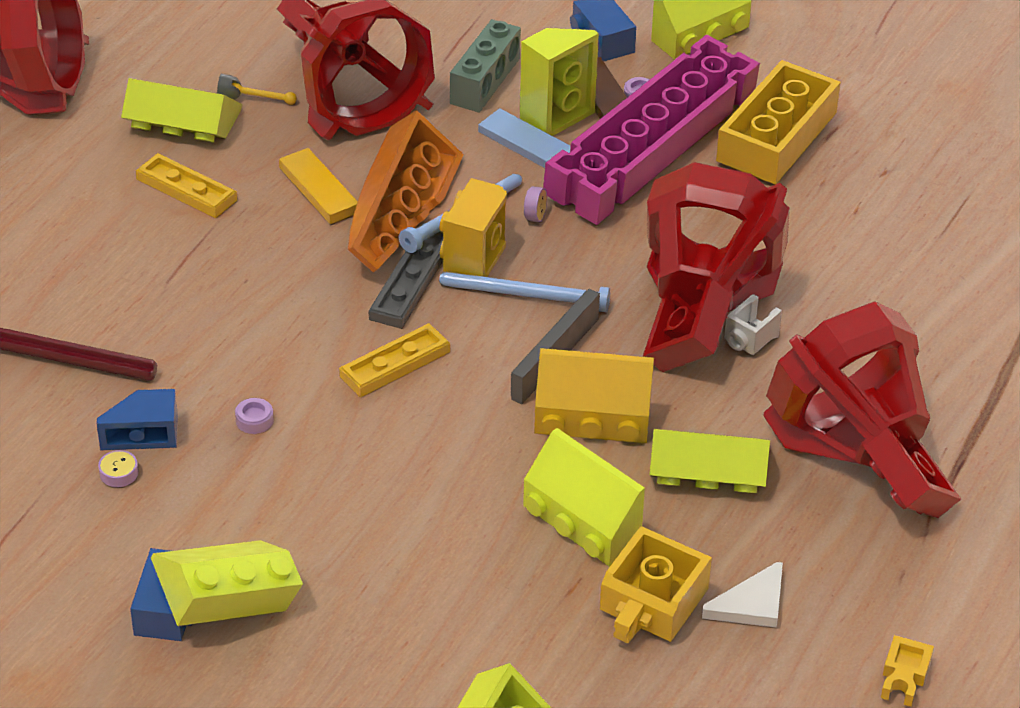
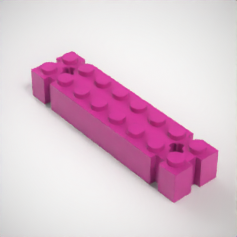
M706 34L691 46L690 56L685 53L681 54L573 140L570 153L562 149L545 163L543 188L546 189L547 196L563 206L576 205L575 213L598 225L614 211L615 203L623 204L730 115L733 111V105L740 106L756 89L760 63L741 52L732 55L727 52L728 45Z

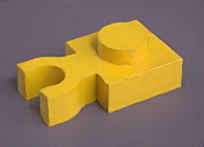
M894 635L884 665L883 676L887 678L883 684L881 698L889 700L890 693L893 690H901L905 693L904 705L912 707L916 685L922 687L924 685L934 646Z

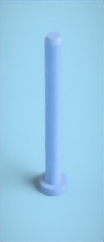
M512 174L495 185L502 186L508 193L521 185L522 177L519 174ZM443 214L417 229L408 227L399 233V242L402 248L408 253H414L421 249L424 240L440 232L439 226Z
M451 272L441 273L439 279L440 284L448 287L575 303L586 291ZM600 287L598 292L600 293L599 312L607 313L611 292L609 287Z

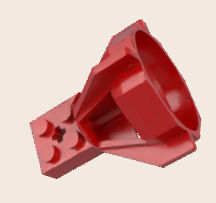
M0 0V95L27 115L64 112L66 110V96H74L85 66L84 45H89V36L83 34L82 11L78 0ZM37 12H39L42 29H38Z
M282 0L277 7V10L285 17L283 23L295 31V35L304 41V46L301 49V61L306 99L309 104L307 123L324 139L331 140L339 127L344 128L355 136L389 127L408 116L417 104L427 110H430L434 105L424 95L435 79L430 30L420 21L388 0L342 1L320 7L311 0ZM377 19H396L403 29L406 39V57L402 70L367 43L369 41L368 31ZM358 64L388 88L382 95L370 102L354 106H344L336 104L332 83L344 66Z
M693 162L654 180L647 200V237L649 248L652 249L646 267L658 287V295L661 298V302L643 357L654 358L653 365L661 372L684 366L687 363L714 354L719 345L718 339L728 312L736 309L752 294L759 297L758 300L774 294L788 243L790 207L784 203L787 188L781 183L767 188L751 173ZM681 208H711L735 216L742 220L728 245L718 249L710 244H699L682 233ZM763 240L766 248L754 251L757 245Z
M874 301L824 320L806 337L796 334L789 340L793 348L777 362L766 394L772 405L763 414L786 449L869 466L880 478H886L893 488L890 494L901 508L914 510L920 515L926 514L939 518L961 500V497L920 442L929 424L930 414L927 411L916 357L919 353L917 335L901 313ZM876 352L864 366L850 377H847L842 371L844 367L859 358ZM820 388L823 390V392L816 394Z

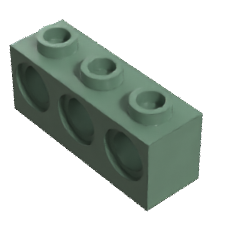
M493 19L489 21L450 72V104L480 113L520 59L521 27L507 24L504 21Z

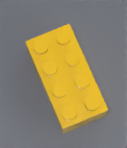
M781 60L719 129L716 161L734 169L751 173L753 176L764 181L777 184L836 115L841 82Z

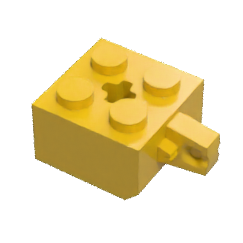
M471 178L465 188L457 192L450 211L443 213L439 226L440 231L443 232V242L440 248V258L443 259V273L451 272L488 277L506 248L505 215L507 191L502 186Z
M640 526L608 568L601 583L600 610L617 617L614 622L615 631L613 637L628 644L636 633L643 629L671 642L709 589L712 557Z

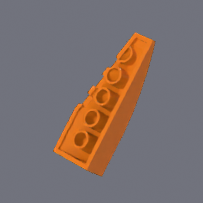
M417 110L390 127L369 170L355 208L348 250L372 272L378 270L397 250L400 244L399 233L408 227L415 228L427 218L435 206L442 202L464 155Z

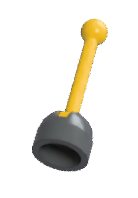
M221 73L219 77L217 94L225 95L233 100L237 99L242 93L284 100L289 105H293L297 101V95L294 92L282 94L242 87L240 81L235 76Z

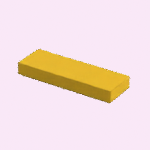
M309 148L279 158V168L329 224L354 215L358 201Z
M159 153L135 170L136 180L214 218H217L237 201L236 190Z
M428 323L339 367V377L361 398L450 353V342Z

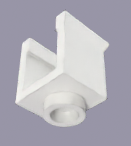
M754 294L728 314L724 339L727 340L734 350H745L752 355L757 353L773 338L779 337L782 310L776 307L763 321L756 319L759 297Z

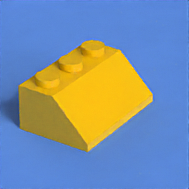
M540 348L534 434L550 435L553 430L558 428L570 437L647 443L654 358Z

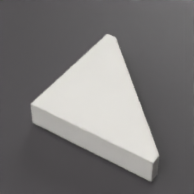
M774 563L704 604L702 619L777 628L783 563Z

